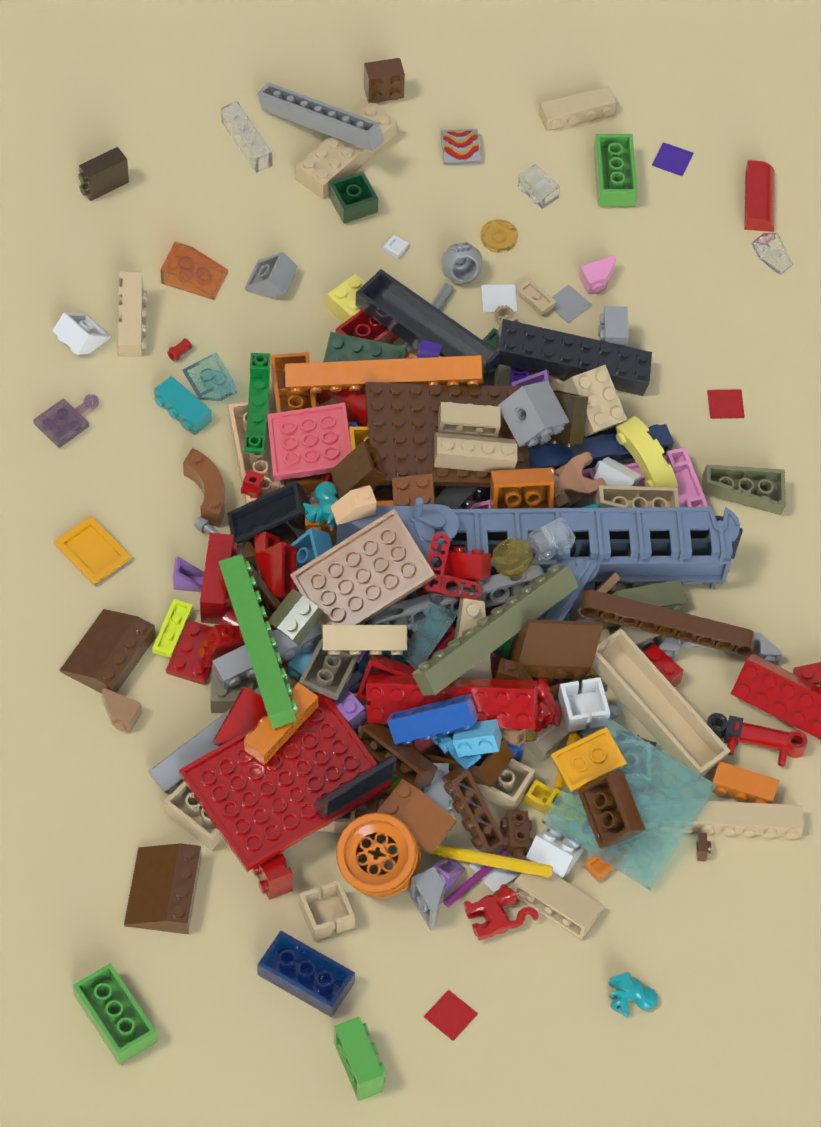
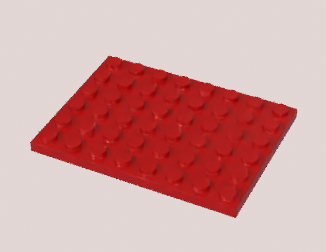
M314 692L318 696V707L265 765L247 753L244 747L245 736L250 731H254L258 727L256 725L179 770L180 776L246 872H249L392 787V783L388 780L325 819L318 813L314 807V803L318 798L377 764L330 697Z

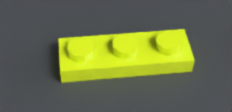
M173 599L152 647V653L171 658L187 619L191 615L193 604Z

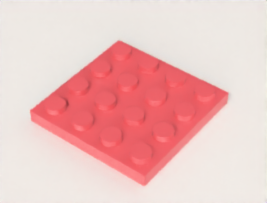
M345 403L267 414L274 481L331 473V470L351 452Z

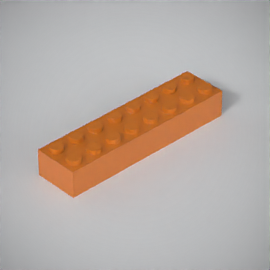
M309 352L271 355L270 371L276 413L316 407L314 393H311L310 390L302 391L301 394H292L285 387V364L310 363ZM325 474L285 479L284 485L297 481L315 495V489L320 483L324 482Z

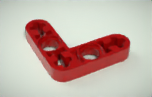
M444 533L435 534L431 541L427 562L433 572H440V575L435 574L437 577L434 578V582L437 584L429 587V583L423 585V588L427 592L451 598L478 600L482 591L478 583L443 575L450 539ZM439 538H442L446 545H442L441 552L436 553L438 543H435V541H439ZM434 557L440 558L442 561V565L438 568H434L430 564V560ZM454 582L457 584L458 589L455 592H449L446 589V584ZM461 584L465 585L463 589L470 590L471 587H474L475 591L478 592V594H474L473 597L469 596V592L463 591L462 595H460L459 592L461 590Z

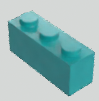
M170 376L154 389L156 404L159 407L165 408L173 419L176 418L185 430H189L195 435L212 422L211 410L173 376Z

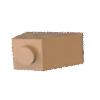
M103 688L102 699L111 724L117 730H125L131 733L142 713L141 703Z

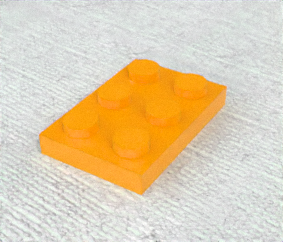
M607 727L550 755L570 793L603 774L614 772L627 764Z

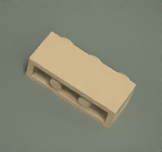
M441 402L438 412V432L498 438L501 426L500 407Z

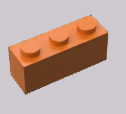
M719 761L710 792L720 797L732 798L737 802L773 804L780 780Z

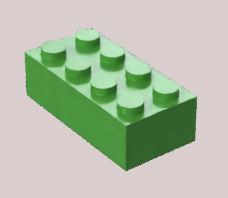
M596 134L594 156L598 206H635L637 180L633 134Z
M111 963L73 984L75 998L119 1065L157 1043L156 1030Z

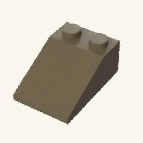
M320 639L299 683L310 690L338 700L355 670L359 655L348 654V650H340V654H327L328 650H323V640Z

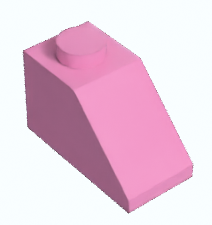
M615 255L580 266L579 279L588 294L598 293L606 289L615 269Z

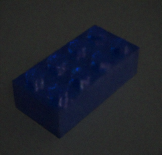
M283 931L278 933L257 964L258 976L331 1018L355 983V972Z

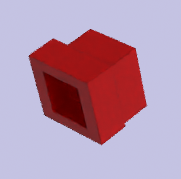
M248 469L243 479L241 494L258 499L265 484L264 474Z

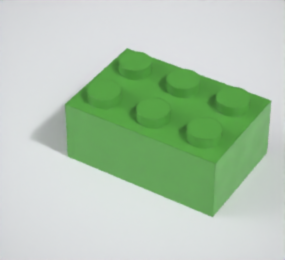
M360 1017L334 1026V1044L358 1101L383 1092V1084L386 1083L384 1077L386 1075L385 1067L382 1062H378L376 1057L378 1055L377 1048L374 1042L370 1043L368 1026L366 1023L362 1024Z

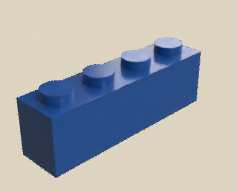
M471 694L391 713L387 723L394 743L405 745L413 742L415 739L422 738V740H426L439 733L446 735L459 728H462V730L470 729L475 725L478 715Z

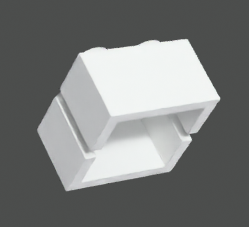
M600 677L582 680L580 694H578V681L560 684L558 698L568 732L586 729L587 725L590 728L608 725L610 710Z

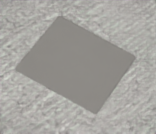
M567 285L552 297L556 301V307L552 310L567 323H570L592 306L588 300L570 285Z

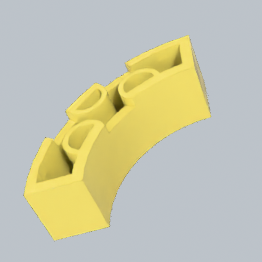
M636 416L616 426L617 441L630 452L637 462L645 478V486L678 487L671 464L668 465L662 456L665 453L657 439L653 440L650 434L647 433L649 428Z

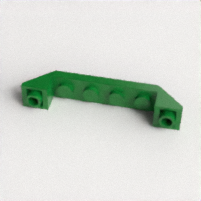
M251 353L244 453L264 454L270 384V353Z

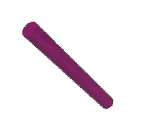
M503 849L499 854H497L505 857L509 856L506 855V849ZM484 865L443 900L444 905L449 908L495 867Z

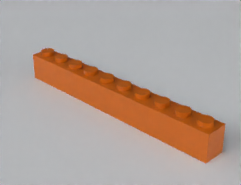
M481 355L285 364V387L292 394H301L302 391L308 390L311 393H321L322 390L341 392V389L361 391V388H365V382L429 384V386H439V384H447V386H459V384L478 386L479 383H483V359Z

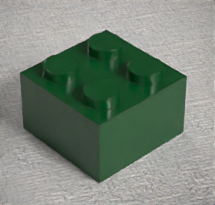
M364 171L329 182V198L343 224L378 212V197Z

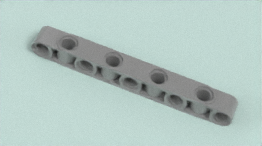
M531 565L473 582L480 585L482 591L478 600L484 601L485 608L505 603L506 599L519 594L521 588L531 585L537 576L545 573L541 566ZM461 585V590L459 592L460 595H462L463 591L469 592V596L473 597L474 594H478V592L475 591L474 587H471L470 590L463 589L465 585ZM458 586L448 588L447 590L455 592ZM430 593L395 603L369 619L368 623L369 625H408V630L458 616L460 599Z

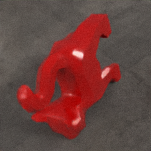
M502 884L496 894L486 895L475 903L464 902L468 919L484 916L486 922L483 924H472L474 934L478 937L479 941L491 938L495 934H503L509 929L518 928L523 925L526 915H530L536 921L539 918V914L535 908L524 907L518 912L516 920H510L503 906L518 905L519 900L516 897L519 895V892H514L506 884Z

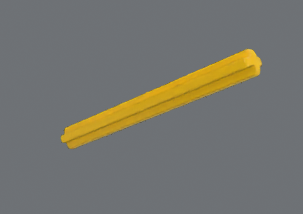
M439 844L431 854L433 856L547 878L551 877L553 873V866L443 844Z

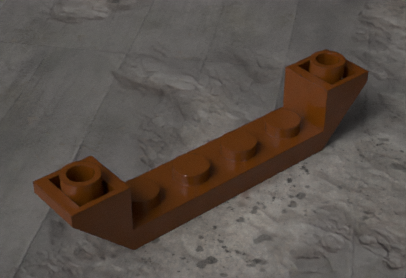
M245 542L241 554L244 562L249 561L252 572L248 574L249 577L254 576L257 587L253 589L254 592L259 591L262 600L258 604L259 606H264L265 612L270 618L281 602L268 588L263 578L255 571L257 566L255 548L250 542Z

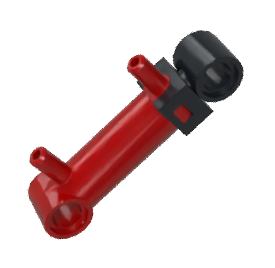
M713 713L707 719L706 724L720 739L724 737L723 743H727V747L730 750L728 755H734L738 742L779 751L777 764L783 767L786 765L787 755L792 758H799L804 754L807 745L806 734L799 730L786 732L745 723L743 722L744 718L729 715L727 720L721 713Z

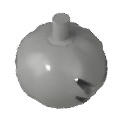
M466 242L449 246L441 258L442 271L445 277L457 284L474 281L481 273L483 267L480 251Z

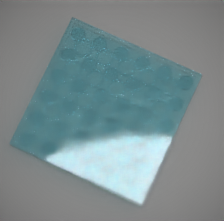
M608 719L603 728L607 727L627 763L626 766L614 772H624L646 830L631 839L599 848L578 791L575 790L570 793L566 785L542 819V823L651 890L716 788V784Z

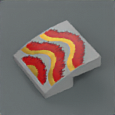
M478 129L441 130L444 165L481 163Z

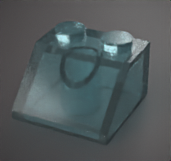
M217 352L182 370L199 400L222 401L237 393L234 380Z

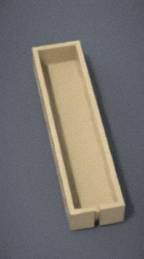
M622 629L609 636L606 641L604 640L598 644L592 665L594 671L694 783L717 767L719 761L723 762L730 753L729 748Z

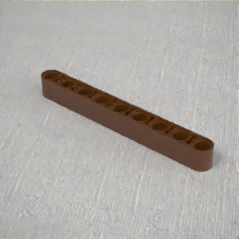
M595 590L582 592L580 612L583 616L738 655H751L754 651V632L750 629Z

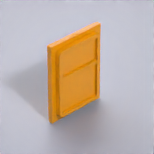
M89 516L53 542L93 585H96L132 559V556L92 516Z

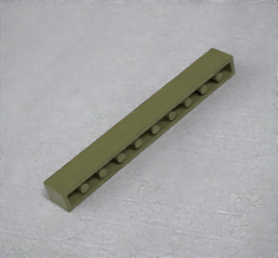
M555 564L549 567L547 573L537 576L531 585L521 588L519 594L506 599V603L503 606L494 608L491 611V615L478 620L476 626L463 631L462 636L450 641L447 644L448 647L444 650L435 652L432 659L419 664L418 669L412 675L422 695H436L521 631L528 619L538 618L579 587L569 565L559 566V564Z

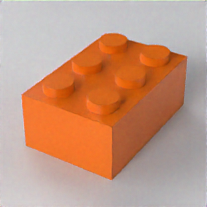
M551 468L491 471V509L553 508L554 478Z

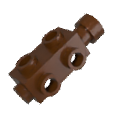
M518 809L507 810L504 818H501L500 830H504L505 836H503L505 843L501 846L506 849V855H512L511 858L526 861V856L533 843V838H530L532 821L529 820L528 811H520Z

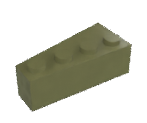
M706 465L702 474L703 493L774 514H782L786 506L784 469Z
M680 580L619 590L612 594L675 611H680L682 609L681 606L688 602ZM600 620L603 623V629L618 626V624Z

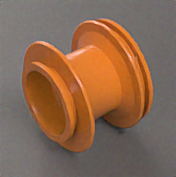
M369 813L356 818L343 830L336 847V860L341 875L353 888L367 896L385 898L399 894L409 887L411 877L418 874L421 865V850L417 846L412 831L403 821L386 813ZM386 836L385 843H378V838ZM367 840H370L371 846L369 848H364V843ZM391 846L397 847V853L394 855L389 853ZM380 849V852L386 857H378V860H375L376 857L370 852H377ZM361 855L367 856L365 863H360ZM388 861H392L394 864L391 870L385 868V864ZM378 866V873L371 874L370 868Z

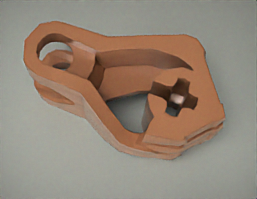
M590 452L575 456L557 470L551 468L554 478L553 508H569L587 494L591 496L596 494L599 485H607L603 478L591 480L583 477L582 469L591 464L593 459Z

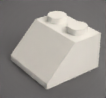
M64 312L53 329V332L58 336V340L66 343L70 350L77 355L90 354L111 338L86 313Z

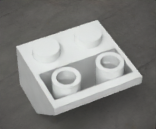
M548 827L536 835L526 857L531 861L534 860L537 863L553 866V873L564 878L569 874L583 853L585 846L578 839L562 834L563 832L560 829Z

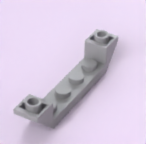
M754 633V650H758V656L775 665H779L781 651L761 633ZM670 637L659 645L663 652L676 661L679 647L712 649Z

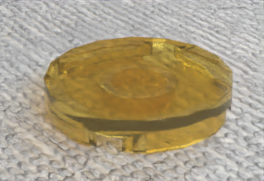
M495 219L487 222L482 227L480 237L485 248L496 253H502V251L511 250L516 245L518 232L509 221Z
M519 538L517 540L506 539L499 543L493 551L492 563L497 572L503 576H519L528 570L533 561L531 547L526 541Z

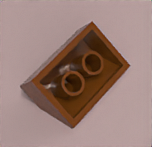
M607 772L577 790L599 848L631 839L646 830L624 772Z

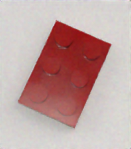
M187 619L166 668V674L205 686L212 667H204L202 659L199 657V648L213 627Z

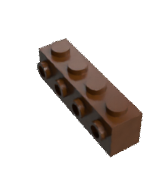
M381 723L362 725L358 737L375 759L380 762L389 756H395L397 759L395 774L416 788L431 785L438 769L436 765L410 745L395 744L390 730Z
M457 767L442 777L445 783L443 785L444 790L449 796L451 795L454 801L452 803L454 809L462 816V825L466 831L470 832L473 846L477 850L490 853L504 844L505 840L470 771Z

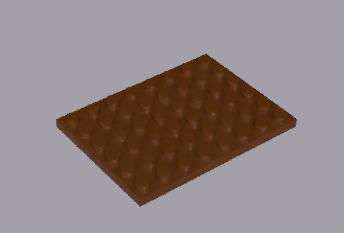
M365 382L368 443L378 449L386 474V478L378 485H392V478L432 474L434 486L490 487L491 472L434 467V433L438 432L441 402L498 407L501 402L522 386H447V384L429 386V384ZM500 412L501 426L498 438L515 440ZM517 443L515 470L530 469L528 445L519 447Z

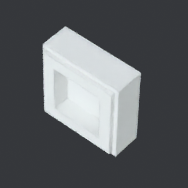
M393 235L383 246V251L399 259L409 248V243Z

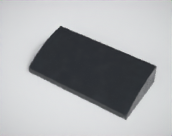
M294 481L228 512L230 534L234 535V543L240 544L304 514V488L297 481Z
M395 756L385 758L318 798L314 803V807L323 819L327 818L395 777L397 759Z

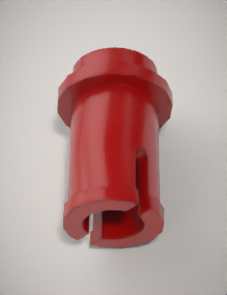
M184 338L176 346H171L167 354L173 361L180 360L181 356L192 348V344L188 339Z

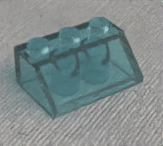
M437 601L434 605H428L423 613L426 615L422 622L418 620L411 631L414 634L411 639L408 638V650H403L401 655L415 670L418 669L419 664L428 659L457 616Z

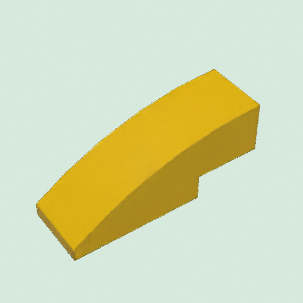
M535 779L522 802L547 816L579 828L587 818L581 803L556 787L552 790L537 779Z

